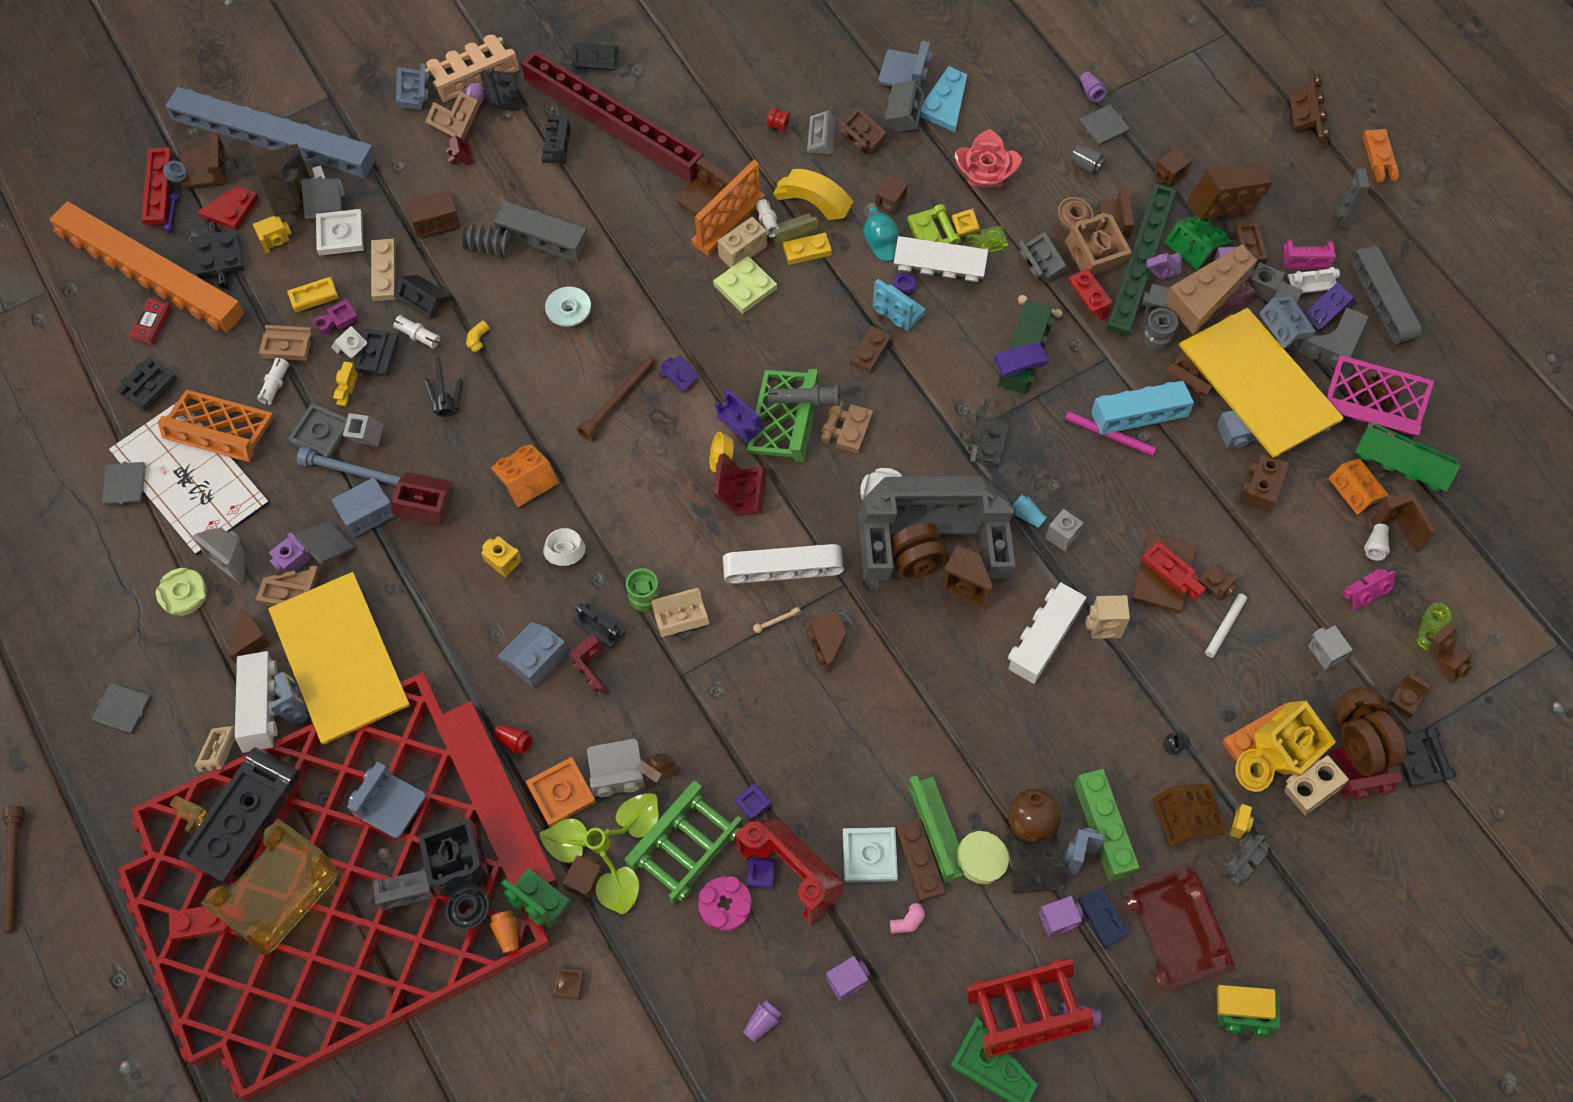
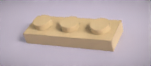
M394 239L371 240L373 302L396 300L394 297L396 292Z

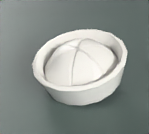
M561 528L549 534L544 544L543 553L550 563L558 566H567L576 563L583 557L586 546L577 532L568 528Z

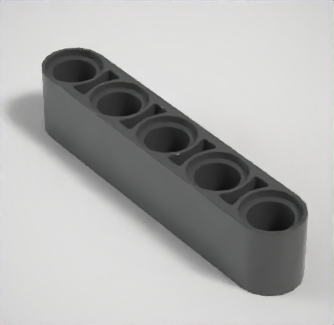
M1372 245L1352 251L1351 263L1392 341L1398 344L1419 338L1421 336L1420 323L1378 246Z

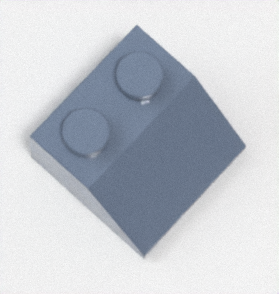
M531 622L497 658L534 689L568 654L565 642L550 629Z

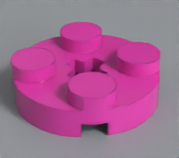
M730 876L713 879L700 891L699 912L703 921L711 928L730 932L740 928L748 919L752 906L751 895L747 887L737 878ZM720 899L732 900V903L729 904V910L725 911L723 907L719 908L717 906L721 903Z

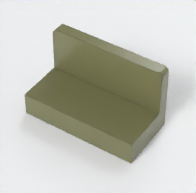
M810 213L779 223L777 224L779 229L775 230V237H771L776 249L783 247V242L818 234L817 217H811Z

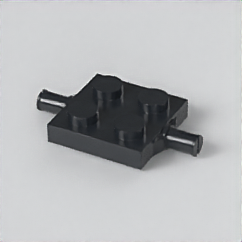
M211 222L207 224L209 234L191 237L198 278L217 277L218 286L223 288L224 283L226 288L228 287L227 275L245 271L238 234L236 230L218 232L217 223L212 222V228Z

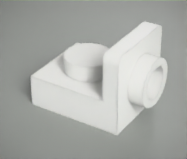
M350 326L334 341L331 348L337 354L343 351L349 358H353L366 346L367 341Z

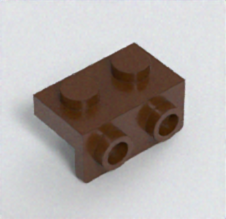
M859 106L844 122L840 118L837 120L841 126L839 131L847 139L851 136L855 140L853 144L861 152L866 150L870 155L889 136Z
M1181 350L1177 359L1171 362L1166 370L1174 380L1178 382L1184 381L1191 385V389L1196 393H1205L1207 395L1214 389L1212 384L1183 350Z

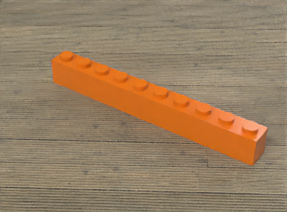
M68 201L49 219L54 227V233L60 238L64 239L66 237L75 247L86 249L92 257L103 259L113 269L115 267L120 269L129 279L132 277L137 279L146 289H149V287L154 289L161 298H169L178 308H186L195 318L199 320L203 318L216 330L220 328L228 333L245 314L238 300Z

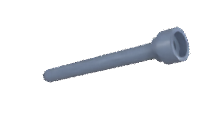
M304 446L299 449L297 454V464L305 467L316 464L369 479L375 478L377 481L396 486L401 478L319 456L313 449Z

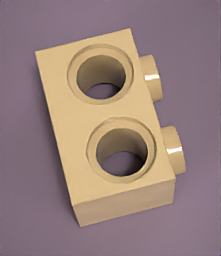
M753 217L749 218L718 240L719 257L730 268L747 256L753 257L767 247V230Z
M1127 595L1096 597L1094 605H1090V615L1086 616V628L1091 630L1092 639L1122 638L1130 619Z
M1327 755L1322 760L1320 758L1317 759L1301 775L1293 774L1286 781L1288 785H1286L1284 792L1303 815L1306 816L1339 792L1348 783L1349 779ZM1326 771L1331 774L1332 779L1330 781H1323L1319 778L1318 773ZM1300 786L1308 787L1311 795L1302 796L1298 793L1297 788Z

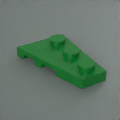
M976 1017L950 1068L1007 1102H1029L1038 1084L1008 1053L986 1058L982 1036L987 1035L988 1030Z

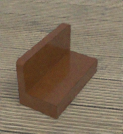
M1120 188L1117 199L1099 201L1100 214H1111L1123 237L1131 238L1134 220L1129 188Z

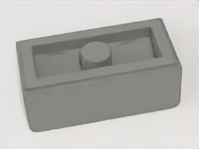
M829 110L810 116L808 153H834L836 118Z

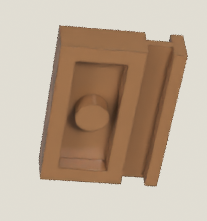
M265 325L266 331L263 334L259 351L261 358L307 361L311 344L310 339L311 335H313L310 327Z

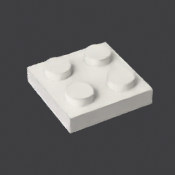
M361 209L316 214V238L319 256L364 251L363 214Z

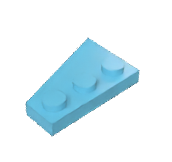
M948 66L922 103L920 117L952 132H956L967 74Z

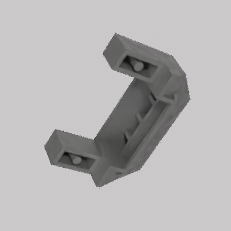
M982 476L884 477L863 498L858 512L864 581L889 580L893 570L890 536L909 526L927 522L934 523L940 535H979L982 560L989 578L1009 579L1015 568V559L1010 529V520L1014 514V509L1008 497Z

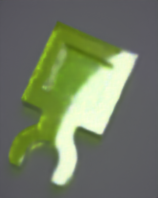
M1002 226L981 229L979 236L977 234H968L966 236V243H975L969 245V247L988 249V252L1007 249L1008 242Z

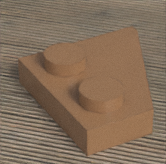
M310 566V570L298 573L294 570L285 572L280 576L273 575L263 578L256 597L257 603L275 606L314 589L320 572L318 566Z

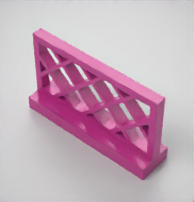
M1339 355L1326 398L1343 417L1365 423L1370 421L1387 429L1419 436L1422 427L1420 425L1434 380ZM1343 362L1352 364L1357 373L1345 379L1340 371ZM1358 366L1365 367V369L1360 371ZM1369 369L1376 370L1380 377V380L1371 385L1367 384L1362 375L1363 372ZM1381 372L1387 373V374H1389V375H1387L1386 377H1383V375H1382ZM1359 375L1365 388L1353 394L1347 381ZM1394 375L1400 377L1404 386L1392 392L1386 379ZM1338 376H1339L1340 379L1342 380V381L1339 382V383H1337ZM1405 378L1413 381L1407 384ZM1382 382L1389 394L1376 400L1370 388ZM1416 382L1427 384L1424 394L1415 398L1409 386ZM1344 384L1350 396L1343 400L1332 398L1335 387ZM1406 388L1412 401L1400 406L1394 394ZM1367 390L1373 402L1367 406H1361L1355 396ZM1391 397L1397 409L1389 413L1383 412L1378 402ZM1352 398L1354 403L1347 402V400ZM1420 399H1422L1421 405L1418 403ZM1414 403L1418 410L1416 420L1406 418L1402 409ZM1375 405L1378 410L1369 407ZM1399 411L1401 416L1394 415V413Z

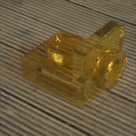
M176 795L170 804L177 810L176 816L188 821L185 831L193 836L208 812L204 808Z

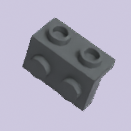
M1045 231L1026 244L1023 240L1019 241L1022 247L1019 252L1026 262L1030 260L1033 266L1030 267V270L1036 279L1041 277L1046 284L1068 269Z

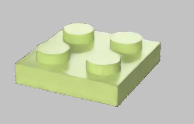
M749 256L713 280L714 286L742 314L777 290V283Z

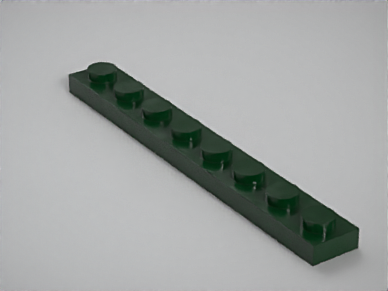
M1156 183L1154 185L1106 330L1129 336L1150 272L1147 268V259L1155 257L1176 189Z

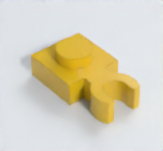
M344 362L342 369L337 372L336 382L339 385L333 396L334 399H338L337 405L346 406L349 394L352 395L358 377L353 363Z

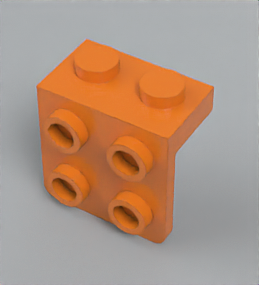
M533 445L520 447L517 452L509 457L498 460L492 466L494 474L506 485L517 507L522 506L559 484L549 461Z

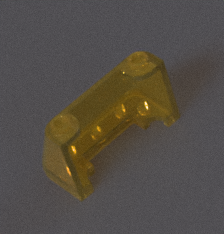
M277 819L273 825L265 830L263 843L267 849L230 889L224 886L211 889L206 898L201 902L208 911L262 955L268 954L276 948L334 882L338 872L337 868L322 850L280 819Z

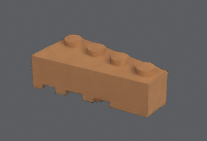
M1242 244L1171 286L1165 303L1190 332L1195 335L1199 328L1212 317V314L1218 308H1221L1226 300L1251 276L1257 259Z

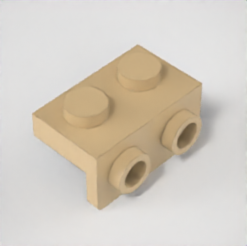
M699 588L651 601L661 637L709 624Z

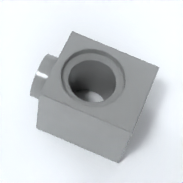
M1063 509L1049 525L1045 539L1066 552L1079 536L1083 522Z
M1335 625L1327 630L1323 627L1312 634L1313 639L1308 645L1325 670L1345 660L1353 650Z

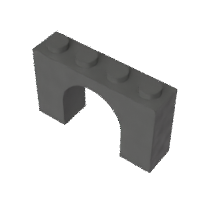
M1281 281L1274 298L1291 296L1297 304L1303 290ZM1346 308L1335 331L1327 335H1312L1310 338L1296 339L1287 349L1294 350L1306 355L1310 359H1316L1335 368L1339 355L1351 358L1369 316ZM1263 320V321H1262L1263 326H1264V327L1269 331V333L1276 339V337L1273 335V333L1271 332V330L1269 329V327L1267 326V324H1266L1265 321ZM1346 362L1342 364L1341 370L1343 371L1347 365Z

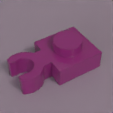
M347 299L328 308L327 312L329 315H320L314 319L317 326L325 324L319 328L322 335L328 334L335 326L338 330H341L359 321L356 312Z

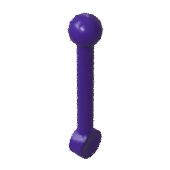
M175 193L169 196L171 206L167 224L164 226L166 232L173 230L172 220L175 205L179 201V196Z

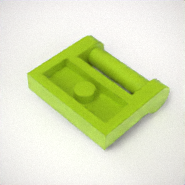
M939 204L933 209L908 216L907 222L915 239L954 245L961 243L959 235L955 233L946 215L947 209L944 204ZM934 219H939L946 233V239L941 238L933 221Z

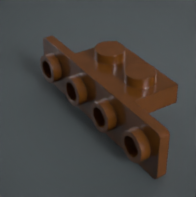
M1310 68L1308 69L1310 86L1289 93L1294 128L1298 132L1317 125L1319 139L1323 147L1327 148L1329 147L1328 139L1331 138L1329 127L1325 126L1328 116L1325 108L1322 107V104H1325L1323 92L1319 89V87H1322V80L1320 75H1315L1313 69Z

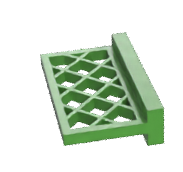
M809 369L808 373L765 370L755 412L760 416L761 420L769 416L773 423L765 427L762 432L748 443L747 452L748 454L794 457L796 462H804L816 406L813 403H799L798 406L789 410L785 405L786 403H776L767 409L764 402L768 399V395H770L767 392V389L771 388L768 385L770 378H778L782 381L773 389H783L785 387L793 389L790 384L795 380H804L803 385L798 389L812 388L815 385L821 386L818 369ZM783 407L787 413L776 420L771 413ZM791 417L795 422L794 426L785 431L780 424ZM778 427L782 434L772 440L767 433ZM762 436L768 440V443L762 447L754 446L755 441ZM787 438L790 441L789 449H779L776 444Z

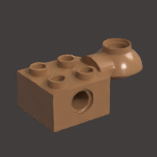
M1077 197L1066 198L1058 207V216L1062 225L1070 231L1065 243L1080 271L1089 269L1094 276L1123 266L1132 252L1113 216L1101 213L1093 217L1092 208L1086 201Z

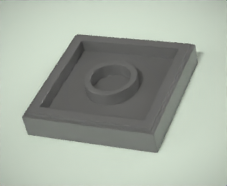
M311 403L287 441L298 448L302 446L311 448L319 456L332 458L345 438L343 433L347 417Z

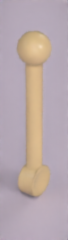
M1025 295L1018 297L1020 305H1024L1025 301L1028 300ZM1052 309L1051 313L1056 318L1062 317V310Z
M796 607L791 612L763 624L757 623L753 626V630L755 633H760L768 626L789 617L800 615L801 610L799 607Z

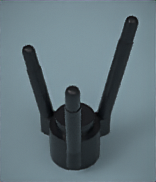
M436 356V370L440 393L437 395V398H435L428 378H424V383L433 405V412L440 417H449L455 414V410L459 409L458 401L462 379L458 378L453 399L451 394L445 393L440 357Z

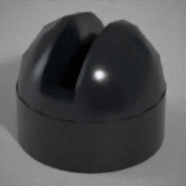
M1179 733L1168 734L1163 741L1164 750L1171 755L1181 753L1185 747L1183 736ZM1174 738L1177 739L1178 748H1175Z

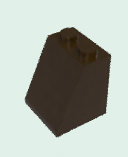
M298 144L254 156L258 175L274 216L278 217L297 211L303 201L301 179H311Z

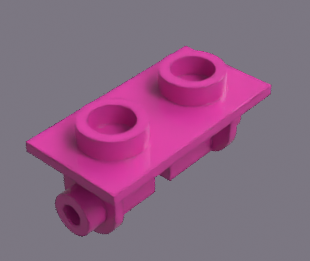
M1377 569L1363 578L1367 585L1358 580L1346 586L1343 595L1346 599L1353 600L1352 609L1355 611L1362 606H1366L1374 599L1388 594L1394 589L1395 571L1388 573L1386 569Z

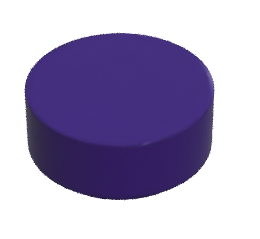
M901 273L894 278L893 286L909 296L915 291L916 280L908 273Z

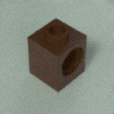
M1175 147L1157 161L1154 175L1160 182L1171 187L1188 174L1192 160Z
M888 174L876 192L875 207L895 215L907 197L908 183L901 178Z
M577 855L562 883L565 890L589 901L599 878L603 874V870L599 865L600 862L588 855L585 858Z

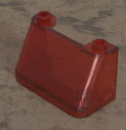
M1183 864L1125 888L1127 896H1125L1126 904L1131 912L1135 910L1141 916L1160 964L1157 967L1158 973H1155V978L1161 989L1164 988L1165 992H1172L1236 971L1235 962L1201 879L1194 868Z

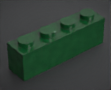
M1026 300L1009 349L1040 342L1044 349L1048 336L1045 335L1046 329L1051 330L1054 317L1051 316L1052 307ZM1033 368L1026 369L1021 375L1003 377L1000 373L998 387L1025 394L1027 386L1032 387L1036 373L1032 372Z

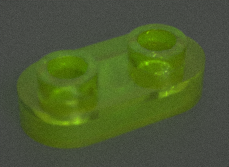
M1433 603L1425 610L1416 634L1417 643L1422 648L1430 650L1431 641H1428L1425 636L1431 638L1442 627L1451 622L1452 613L1446 605ZM1433 615L1437 616L1439 618V621L1435 620L1433 618Z

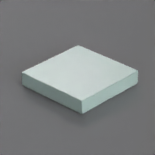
M895 827L843 829L844 882H887L898 880Z

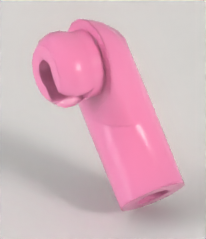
M918 903L910 905L909 912L904 919L890 920L891 934L915 931L924 920L925 911L923 907Z

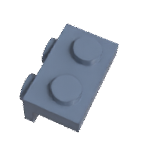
M420 63L419 70L397 67L396 107L422 110L423 102H427L428 89H424V86L428 84L429 72H425L424 63Z
M1078 829L1073 841H1069L1068 848L1065 849L1062 864L1067 865L1065 874L1076 876L1083 864L1085 853L1096 855L1104 842L1105 836L1099 834L1095 829Z

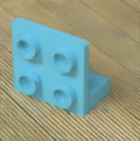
M879 279L874 282L873 307L879 314L891 319L896 326L909 331L925 315L926 309L891 284L888 286Z

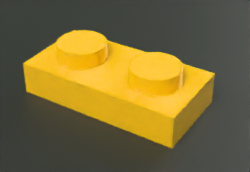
M826 232L783 242V250L788 265L832 255V249Z

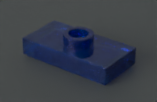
M1103 887L1078 898V902L1103 948L1129 935Z

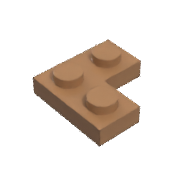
M460 91L452 110L433 102L425 122L451 136L457 135L464 140L481 101Z

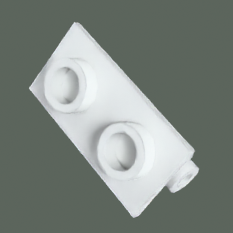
M1330 267L1329 269L1319 271H1297L1296 274H1289L1288 278L1290 285L1302 289V293L1329 290L1337 283L1336 278H1339L1340 273L1339 269Z

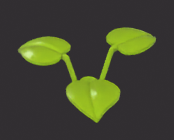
M648 793L635 796L624 802L616 814V821L620 826L624 827L623 829H606L603 832L599 828H592L587 831L580 821L565 819L540 832L541 841L554 858L564 863H573L577 855L582 857L583 847H588L593 852L600 854L610 868L611 873H606L599 878L596 885L597 898L605 907L622 915L626 914L634 906L638 898L640 889L639 879L630 867H622L616 871L606 855V851L611 844L609 836L625 834L629 831L633 837L643 838L659 820L658 798L655 794Z

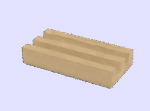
M235 726L211 729L195 764L198 772L204 771L205 767L208 771L213 770L214 766L217 770L223 768L235 741Z

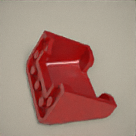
M768 819L749 822L735 834L737 852L746 861L753 856L767 860L775 853L803 880L798 888V896L805 905L802 918L810 926L841 897L843 883L839 876L781 820Z

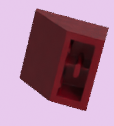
M406 472L399 479L391 501L393 515L441 525L453 482Z

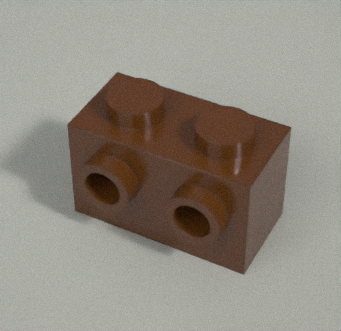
M1263 453L1258 462L1253 460L1248 474L1252 475L1251 480L1245 481L1241 491L1242 494H1245L1242 503L1270 513L1277 501L1289 463Z

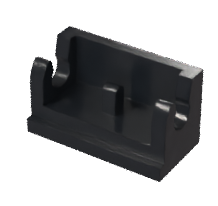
M568 115L549 116L547 122H555L557 124H546L545 142L541 158L542 163L566 164L571 131Z

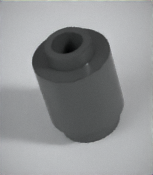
M1079 144L1071 156V161L1074 162V165L1091 174H1094L1096 171L1100 172L1105 164V160H1103L1104 155L1086 145L1081 146Z

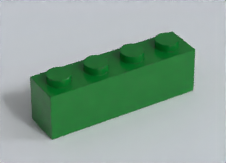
M1370 421L1355 451L1359 454L1360 458L1369 462L1372 460L1381 463L1383 468L1389 471H1400L1409 480L1423 481L1427 483L1426 485L1430 489L1435 491L1443 490L1447 492L1461 466V460Z

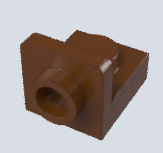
M1212 563L1199 577L1198 582L1206 588V592L1220 601L1225 595L1230 597L1237 589L1238 585L1235 583L1239 575L1234 573L1230 577Z
M1408 673L1391 697L1388 705L1411 718L1432 686L1423 677Z

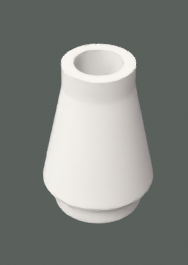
M1376 524L1374 526L1373 532L1364 546L1368 558L1379 561L1385 559L1389 554V527L1387 525Z

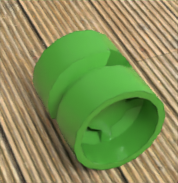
M643 568L634 570L628 575L626 589L631 606L638 611L652 610L651 601L660 598L656 575L651 570Z

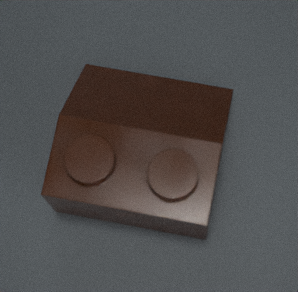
M957 545L945 567L941 590L986 610L993 585L982 558L973 549Z

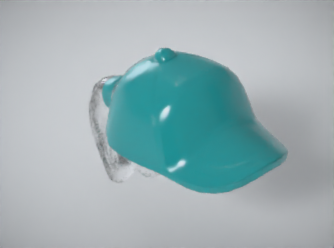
M869 203L864 208L863 213L865 218H867L863 227L865 238L877 258L883 261L894 260L899 236L897 225L890 216L879 212L875 203Z

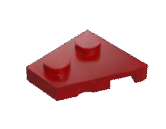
M236 186L201 208L197 213L202 219L216 222L218 225L237 231L259 197L254 191Z

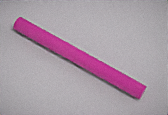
M1068 411L1065 420L1100 434L1096 422ZM1118 431L1102 434L1105 437L1151 456L1154 455L1157 448Z

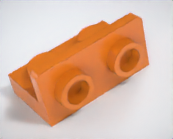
M1360 458L1343 463L1329 477L1331 483L1356 514H1361L1368 506L1382 502L1389 496Z

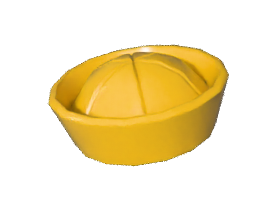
M717 432L712 441L709 459L712 472H716L719 454L725 453L731 459L733 457V439L722 432Z

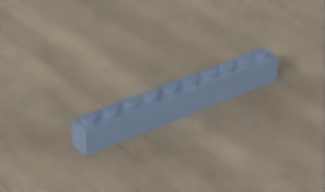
M177 87L165 105L173 121L209 132H218L219 135L272 151L297 143L303 160L364 179L376 161L372 145L367 142H359L344 135L339 136L327 130H319L307 124L296 123L287 118H280L267 112L256 111L248 106L243 107L227 100L216 99L211 95L196 93L191 89L186 90Z

